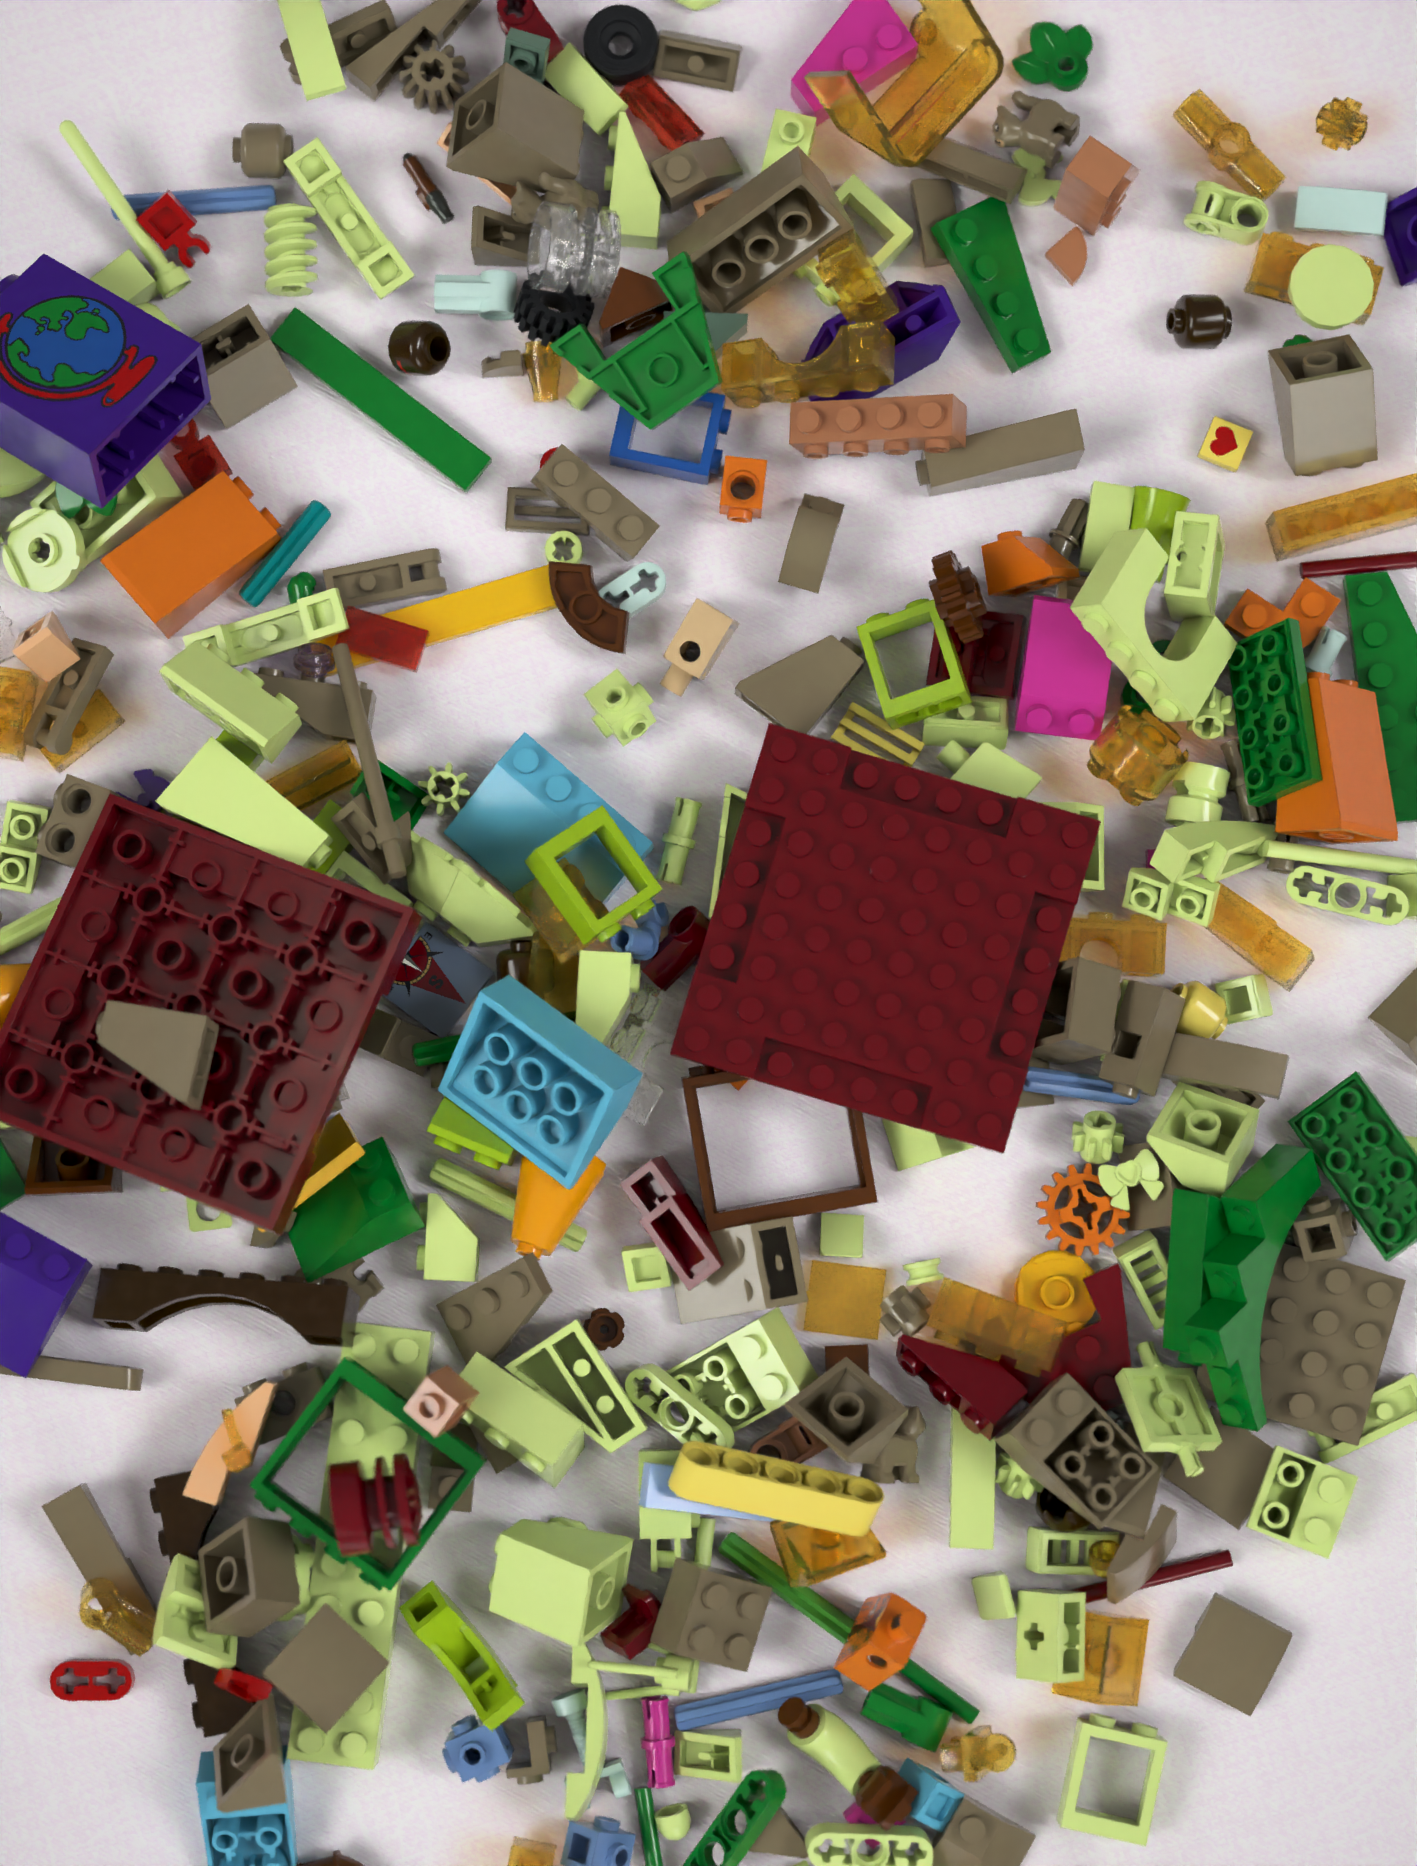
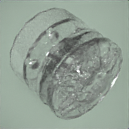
M551 201L541 202L532 223L527 255V273L532 290L563 293L570 282L571 289L576 296H586L589 293L591 298L606 299L616 279L620 259L621 225L617 212L605 209L600 210L598 213L596 208L586 207L578 218L577 211L572 204Z

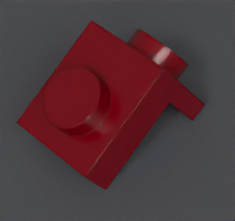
M628 1583L621 1590L630 1608L603 1630L599 1636L606 1648L631 1661L651 1643L650 1639L661 1602L650 1590L645 1589L642 1591Z

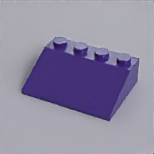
M0 1212V1364L27 1378L93 1265L86 1258Z

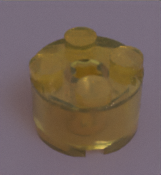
M1124 705L1116 712L1089 748L1090 760L1086 765L1095 777L1107 780L1111 785L1120 790V795L1126 802L1134 806H1140L1143 801H1153L1158 798L1188 761L1189 753L1187 748L1183 753L1181 752L1177 744L1182 738L1167 722H1163L1153 712L1146 709L1137 714L1130 712L1133 705Z

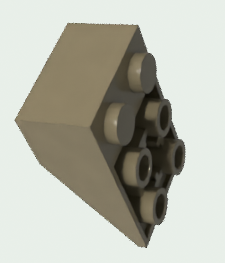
M793 1216L711 1231L710 1235L718 1249L724 1266L691 1291H688L670 1266L681 1324L808 1302Z
M1068 1373L1052 1380L995 1439L1003 1450L1028 1475L1098 1529H1102L1159 1469Z

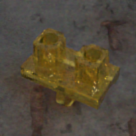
M979 1725L963 1736L952 1737L950 1743L940 1745L942 1772L963 1771L964 1782H975L990 1772L998 1773L1011 1767L1016 1759V1747L1007 1735L997 1732L992 1733L991 1725Z

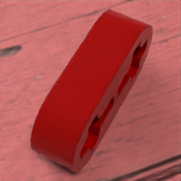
M71 1659L55 1667L49 1682L54 1695L61 1700L113 1701L121 1699L131 1691L135 1683V1673L131 1665L121 1659ZM69 1668L73 1669L74 1676L89 1677L88 1683L76 1685L73 1692L69 1691L68 1684L60 1682V1677L66 1675ZM112 1668H117L118 1676H125V1683L120 1684L117 1687V1691H112L110 1683H97V1677L107 1676L111 1673Z

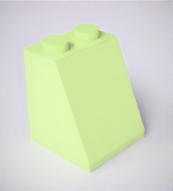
M521 1519L507 1530L502 1531L496 1540L494 1552L497 1555L495 1572L489 1582V1592L491 1593L489 1611L579 1648L621 1615L624 1599L621 1589L626 1585L633 1539L622 1535Z

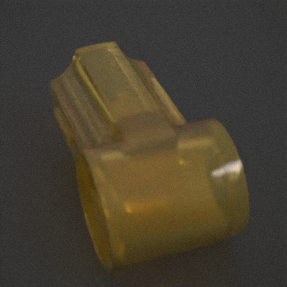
M94 1578L84 1584L80 1591L79 1616L81 1621L93 1630H102L139 1657L147 1653L153 1646L156 1618L120 1594L117 1586L106 1578ZM102 1597L111 1604L105 1609L96 1610L91 1608L88 1602L94 1598Z

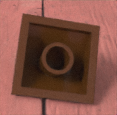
M620 266L599 321L600 342L603 348L658 324L664 320V311H675L655 279Z
M34 1136L25 1183V1193L30 1196L123 1193L122 1171Z

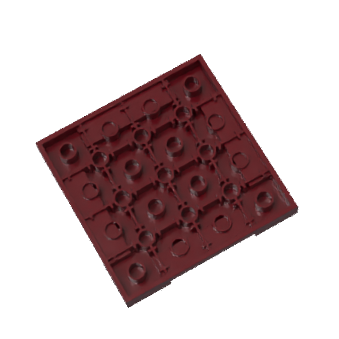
M769 723L670 1055L1004 1154L1028 1073L1027 1069L1101 821L1022 797H1010L851 750L852 747Z
M109 794L0 1030V1122L95 1159L282 1237L317 1156L312 1152L382 994L388 996L422 917L414 908L116 795ZM107 1000L203 1015L219 1025L200 1111L190 1109L97 1042L96 1024L100 1013L105 1012Z

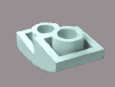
M1299 186L1294 228L1298 231L1339 232L1342 235L1384 236L1388 194L1357 189Z

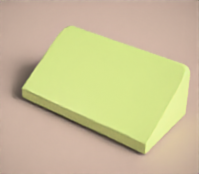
M971 696L972 703L923 719L922 742L929 746H946L954 739L961 747L978 748L985 741L999 750L1005 749L1009 731V699Z

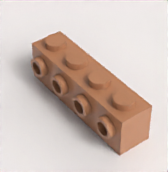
M954 394L792 402L790 406L789 444L801 452L803 457L809 459H824L829 454L865 457L871 452L905 455L912 450L946 453L953 448H966L967 406Z

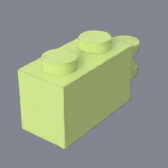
M639 1449V1498L644 1462L675 1465L681 1449ZM639 1506V1539H651V1572H658V1568H673L676 1557L681 1558V1539H692V1528H700L699 1513ZM657 1539H674V1550H658Z

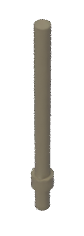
M337 644L332 647V653L377 827L374 829L377 846L384 852L390 878L398 879L407 874L400 845L403 843L399 824L393 821L348 644Z

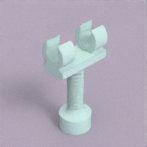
M584 1688L561 1694L551 1701L556 1716L565 1717L569 1721L568 1724L570 1729H572L571 1733H574L572 1736L574 1737V1742H576L575 1745L577 1750H579L578 1754L582 1758L581 1762L584 1767L583 1771L578 1773H584L586 1721H584L583 1712L587 1708L588 1699ZM622 1758L604 1763L600 1778L609 1776L616 1799L632 1794Z

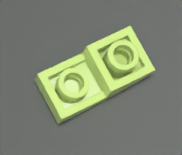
M570 42L546 67L545 78L563 98L584 110L583 120L599 136H602L610 125L618 119L619 111L624 112L629 107L608 80L602 77L579 49Z
M1093 481L1090 490L1086 526L1082 534L1078 563L1079 571L1091 573L1113 534L1118 531L1129 530L1135 487Z
M16 800L7 801L0 842V888L27 894L33 893L43 857L35 853L38 846L37 836L42 825L50 817L51 807Z
M1132 867L1128 874L1122 907L1160 921L1168 913L1208 927L1214 917L1221 884L1211 883L1209 880L1195 876L1173 884L1157 869Z

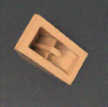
M53 611L21 632L12 650L20 661L46 683L81 659Z

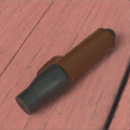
M405 153L402 165L418 188L415 193L428 211L432 210L443 224L451 222L454 219V215L450 211L444 195L438 190L417 156Z

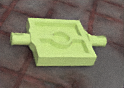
M1148 1341L1142 1342L1137 1345L1136 1351L1140 1356L1143 1367L1122 1368L1114 1377L1143 1452L1176 1453L1180 1457L1185 1475L1187 1477L1190 1475L1191 1477L1197 1476L1203 1472L1204 1468L1196 1451H1214L1222 1443L1193 1368H1174L1163 1364L1158 1358L1154 1343L1152 1341L1149 1343Z

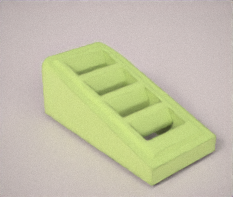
M1147 1230L1112 1249V1252L1153 1328L1157 1330L1164 1326L1165 1307L1155 1311L1153 1305L1166 1299V1286L1149 1295L1146 1294L1145 1290L1165 1279L1167 1280L1168 1260L1156 1237ZM1151 1251L1150 1254H1148V1255L1142 1257L1141 1259H1139V1260H1137V1261H1135V1262H1133V1263H1130V1261H1132V1260H1134V1259L1140 1257L1141 1255H1143V1254H1145V1253ZM1158 1264L1160 1269L1138 1279L1137 1274Z
M1029 1526L1027 1530L1026 1569L1037 1574L1107 1575V1570L1119 1548L1120 1532L1085 1529L1065 1533L1055 1531L1050 1527ZM1062 1540H1067L1065 1563L1061 1562ZM1080 1540H1084L1083 1564H1078ZM1096 1541H1102L1101 1565H1095Z

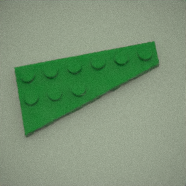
M1387 571L1347 575L1342 580L1355 681L1358 682V688L1375 692L1396 823L1417 822V632Z

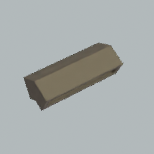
M927 132L917 151L916 167L1009 204H1012L1016 194H1019L1028 171L1027 168L936 132Z

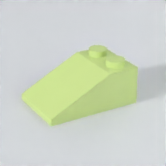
M158 454L117 493L116 508L111 516L101 515L85 504L78 514L72 518L79 527L84 539L85 552L88 557L87 564L135 535L184 498V495ZM55 480L29 502L32 508L61 511L55 493V485L57 483Z
M580 950L575 1024L605 1046L609 1043L629 1008L632 993H640L641 969L640 964H634L632 953Z

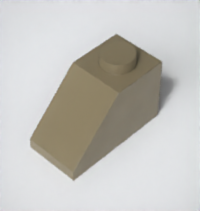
M724 137L686 143L650 163L654 182L671 214L743 175V170Z

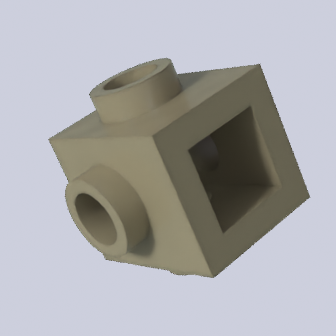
M1318 1196L1309 1199L1292 1225V1234L1296 1246L1301 1247L1305 1263L1317 1260L1332 1261L1347 1255L1354 1236L1358 1234L1356 1218L1351 1213V1210L1346 1211L1342 1198L1330 1200L1328 1196Z

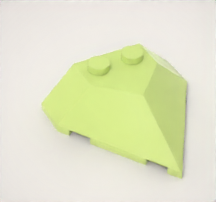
M411 830L412 863L406 867L409 893L417 900L412 906L414 909L432 922L437 916L450 925L447 933L465 947L471 941L478 947L508 944L513 940H536L542 936L544 931L538 924L520 912L521 910L485 879H481L473 872L469 865L460 859L453 858L449 852L426 838L420 837Z

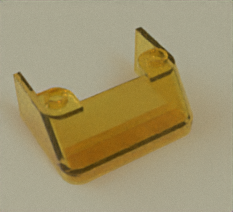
M918 0L923 8L912 19L909 32L918 43L917 53L919 56L873 105L850 70L809 72L804 78L836 128L844 135L896 167H916L921 164L997 82L1003 72L1004 59L1002 52L970 0Z

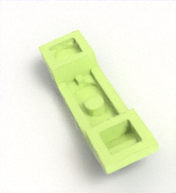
M277 0L306 100L309 101L347 90L321 0Z
M318 137L283 160L287 169L312 207L316 209L317 214L380 300L415 277L392 242L388 241L345 180L342 171Z
M332 588L298 599L296 603L227 625L220 624L182 637L185 648L195 640L205 648L212 643L230 657L227 664L234 668L312 644L350 628L338 588Z
M586 1643L579 1648L573 1647L571 1683L576 1688H588L585 1770L584 1773H567L565 1818L569 1821H579L594 1796L603 1770L608 1741V1710L604 1685L600 1671L588 1667V1662L595 1659Z

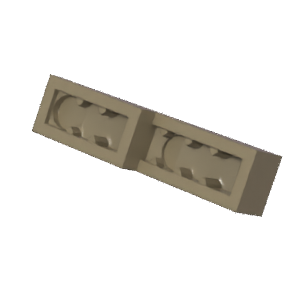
M482 0L434 1L347 65L345 70L349 82L372 101H375L397 76L399 71L403 69L402 59L404 55L412 57L415 55L414 46H416V43L422 46L426 40L430 43L432 40H435L440 50Z
M81 1484L41 1506L129 1654L132 1656L151 1645L158 1609L130 1557L126 1558L87 1484Z

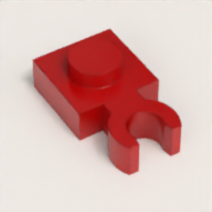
M169 189L139 214L136 219L164 251L175 244L179 249L180 261L190 269L195 265L196 261L189 255V247L198 246L206 255L211 251V244L204 236L193 234L190 231L196 225L197 220Z

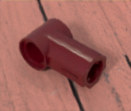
M693 905L682 908L672 918L668 926L669 934L659 943L656 954L651 959L639 963L641 971L657 987L666 992L696 960H699L710 920Z

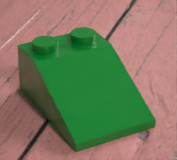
M383 1136L363 1145L365 1153L361 1158L293 1210V1212H297L292 1228L287 1233L308 1283L425 1227L399 1163Z

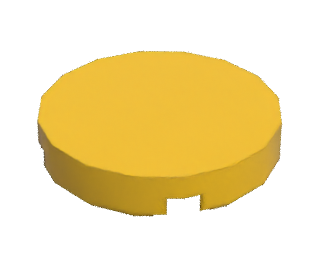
M1049 1250L1033 1256L1020 1269L1014 1283V1301L1020 1316L1033 1329L1047 1335H1067L1083 1328L1092 1318L1096 1307L1082 1278L1094 1273V1270L1081 1257L1074 1256L1075 1254L1068 1251Z

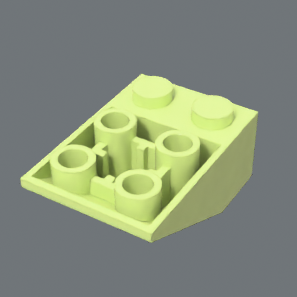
M779 1307L665 1371L731 1426L733 1432L785 1405L787 1401L819 1378ZM674 1401L687 1423L689 1418L688 1409L681 1402ZM699 1420V1422L695 1426L690 1428V1430L693 1433L697 1431L698 1429L696 1427L700 1425L702 1421ZM714 1432L709 1433L710 1439L708 1443H716L715 1441L718 1436Z

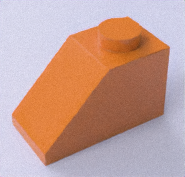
M1022 531L1000 533L997 535L998 541L981 546L988 595L1017 597L1080 577L1079 569L1045 541L1036 537H1023Z

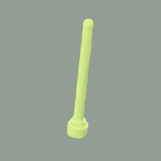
M70 120L61 122L59 126L60 133L154 269L153 277L157 283L156 288L163 299H167L180 292L191 282L183 267H177L173 261L168 262L151 235L136 220L138 216L76 125Z

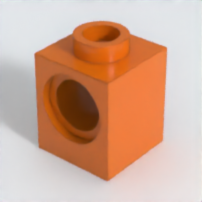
M725 455L720 514L727 515L728 520L738 523H750L752 518L761 519L767 460ZM738 483H747L753 487L755 493L749 499L740 500L733 496L731 489Z

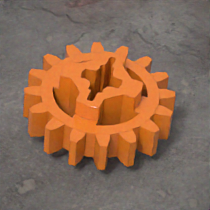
M1072 1164L1067 1166V1177L1064 1178L1058 1172H1054L1051 1175L1056 1184L1054 1187L1042 1185L1040 1190L1048 1196L1047 1201L1036 1202V1207L1045 1210L1046 1216L1038 1219L1037 1223L1038 1225H1049L1050 1230L1045 1235V1239L1051 1240L1058 1237L1060 1239L1058 1244L1059 1251H1064L1069 1245H1073L1074 1256H1081L1084 1246H1088L1091 1254L1097 1255L1099 1254L1098 1243L1102 1242L1105 1246L1111 1248L1114 1246V1242L1110 1235L1112 1233L1120 1235L1125 1233L1124 1228L1118 1222L1119 1219L1129 1218L1130 1213L1113 1207L1111 1205L1113 1197H1110L1106 1192V1196L1097 1197L1087 1191L1084 1181L1093 1183L1103 1190L1098 1173L1097 1175L1092 1174L1091 1164H1084L1082 1173H1077L1076 1168ZM1067 1186L1069 1197L1062 1208L1055 1210L1056 1199L1062 1189ZM1079 1198L1082 1199L1084 1204L1091 1203L1093 1211L1087 1214L1088 1221L1084 1222L1082 1216L1074 1217L1072 1208L1078 1206ZM1111 1210L1108 1224L1102 1232L1098 1233L1097 1223L1103 1212ZM1069 1223L1078 1228L1082 1239L1070 1236L1063 1231L1059 1224Z

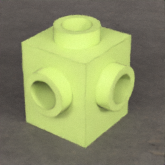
M618 669L584 693L596 714L591 718L594 724L606 738L613 734L623 747L633 739L642 736L648 727L656 722L648 707L653 703L650 695L639 682L632 686Z

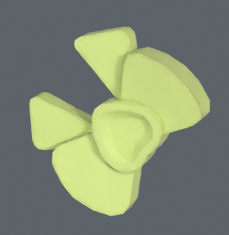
M1023 148L1015 150L1012 155L1013 161L1017 165L1028 169L1018 201L1027 206H1037L1048 201L1050 196L1056 200L1062 181L1044 179L1046 176L1044 168L1047 167L1045 160L1026 152ZM1062 155L1056 164L1060 163L1063 160Z
M1148 1149L1141 1150L1134 1160L1121 1163L1118 1166L1104 1164L1100 1165L1098 1169V1177L1103 1190L1110 1197H1113L1111 1205L1124 1211H1130L1127 1186L1135 1187L1140 1182L1153 1201L1158 1199L1164 1188V1184L1158 1181L1160 1178L1158 1162Z

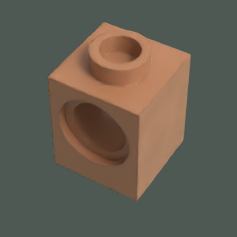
M446 1365L424 1378L402 1410L436 1438L458 1424L479 1395V1392Z

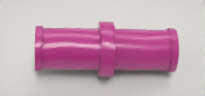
M659 1695L641 1699L645 1735L641 1738V1748L646 1749L647 1786L649 1788H667L675 1785L671 1747L675 1746V1735L670 1734L668 1696L660 1697Z

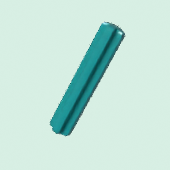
M311 501L239 590V595L244 601L253 607H258L331 517V513L326 506L319 501Z

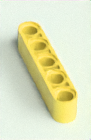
M689 1441L682 1446L668 1480L669 1488L673 1493L686 1500L851 1536H863L869 1532L884 1499L883 1490L878 1484L863 1477L700 1441Z

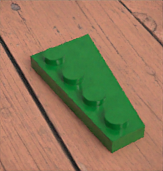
M989 197L937 222L931 228V231L1011 373L1014 374L1049 355L1051 349L1006 203L994 197Z

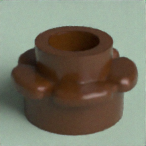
M607 1308L594 1310L591 1313L590 1319H586L583 1324L590 1339L600 1351L606 1350L607 1347H617L624 1338L622 1329L625 1327L623 1318L617 1312H609ZM602 1325L608 1327V1332L605 1334L600 1332Z

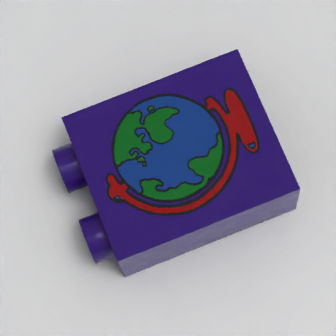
M43 253L20 276L12 274L0 281V448L102 509L211 400L202 345Z

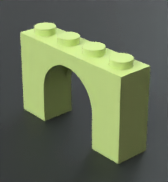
M1147 528L1115 532L1070 606V609L1082 622L1083 628L1091 633L1104 649L1107 657L1127 677L1130 685L1149 704L1155 716L1163 722L1195 720L1238 643L1216 615L1183 619L1166 651L1161 656L1153 647L1146 631L1145 604L1148 594L1168 561L1169 556Z

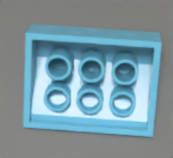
M526 732L520 736L497 762L443 832L570 944L577 937L576 933L524 861L535 849L601 805L604 806L642 861L654 849L652 841ZM596 835L556 861L594 915L601 910L627 880V877Z
M508 975L480 990L438 1087V1091L569 1190L577 1183L628 1107L643 1073L512 976Z

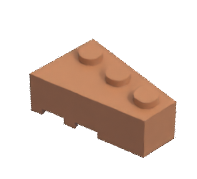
M1089 136L1065 169L1053 209L1094 236L1101 225L1108 229L1122 209L1120 206L1127 196L1125 194L1141 170L1092 136Z

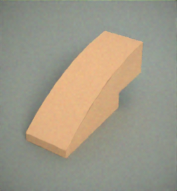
M272 1380L265 1382L247 1396L227 1416L207 1442L193 1467L182 1495L215 1506L222 1503L234 1465L245 1469L253 1465L279 1386L278 1382Z

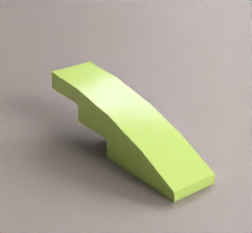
M952 1406L949 1455L951 1458L949 1547L993 1550L996 1436L989 1441L981 1433L975 1434L970 1431L962 1422L960 1414Z

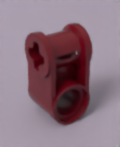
M497 0L498 22L506 37L512 27L551 39L547 64L564 50L556 32L549 22L544 19L533 0ZM515 8L518 12L523 11V16L517 18L514 13L509 14V9Z

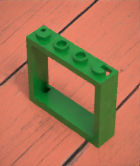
M345 1356L249 1486L257 1491L253 1497L260 1501L266 1509L275 1512L279 1508L289 1515L292 1519L288 1524L302 1536L310 1539L314 1534L327 1545L323 1550L331 1558L342 1565L350 1561L362 1570L359 1577L367 1585H372L378 1591H381L383 1587L391 1591L488 1459L449 1430L435 1438L402 1410L409 1400L353 1358ZM346 1381L464 1468L463 1472L421 1527L420 1544L407 1547L392 1568H389L371 1553L342 1557L334 1526L273 1481Z

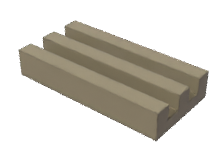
M508 487L506 531L554 534L557 531H569L575 535L589 536V524L568 508L515 505L516 499L553 501L540 489ZM515 515L581 519V524L514 519Z

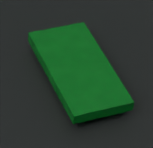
M1287 618L1238 641V645H1236L1234 652L1228 660L1248 805L1260 807L1322 781L1299 620Z
M1355 1071L1287 1122L1304 1146L1312 1148L1315 1161L1349 1210H1351V1213L1385 1261L1390 1262L1417 1242V1152L1362 1075Z

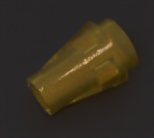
M541 341L525 343L526 353L522 354V358L533 392V401H558L562 357L551 349L550 344L552 342H549L547 347L540 345Z

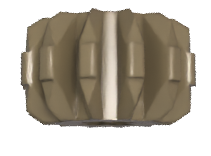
M432 40L430 50L424 51L423 47L416 43V46H414L416 58L404 55L402 62L406 69L398 73L399 81L405 84L402 88L404 98H414L413 104L418 110L429 103L430 112L434 115L438 112V104L444 103L448 110H452L454 108L452 97L459 99L466 94L462 85L470 81L469 73L463 70L466 66L464 57H454V47L450 44L439 51L437 41ZM437 73H441V79L435 77ZM427 75H428V76L434 77V78H432L431 81L429 82V81H427V78H426V77H427Z

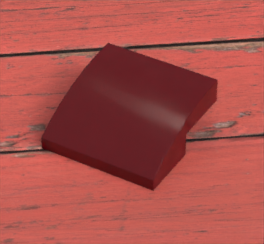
M987 611L986 614L980 615L983 623V637L966 644L960 641L958 632H955L954 627H949L970 694L1014 700L1027 618L1022 614ZM935 628L926 679L927 686L951 679Z

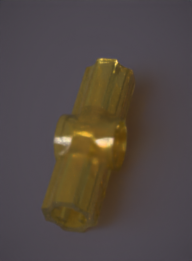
M1201 89L1187 97L1173 113L1172 117L1208 153L1211 164L1218 170L1226 171L1249 196L1265 201L1285 181L1286 176L1251 141L1250 133L1246 127L1240 123L1232 122ZM1224 140L1232 141L1237 145L1239 151L1232 154L1222 150L1219 142Z

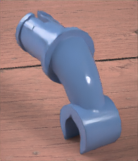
M653 900L656 906L635 921L638 926L637 929L622 925L623 929L610 938L612 948L616 952L632 953L633 958L640 961L651 959L659 947L661 927L666 926L669 921L668 910L664 902L656 904V901Z

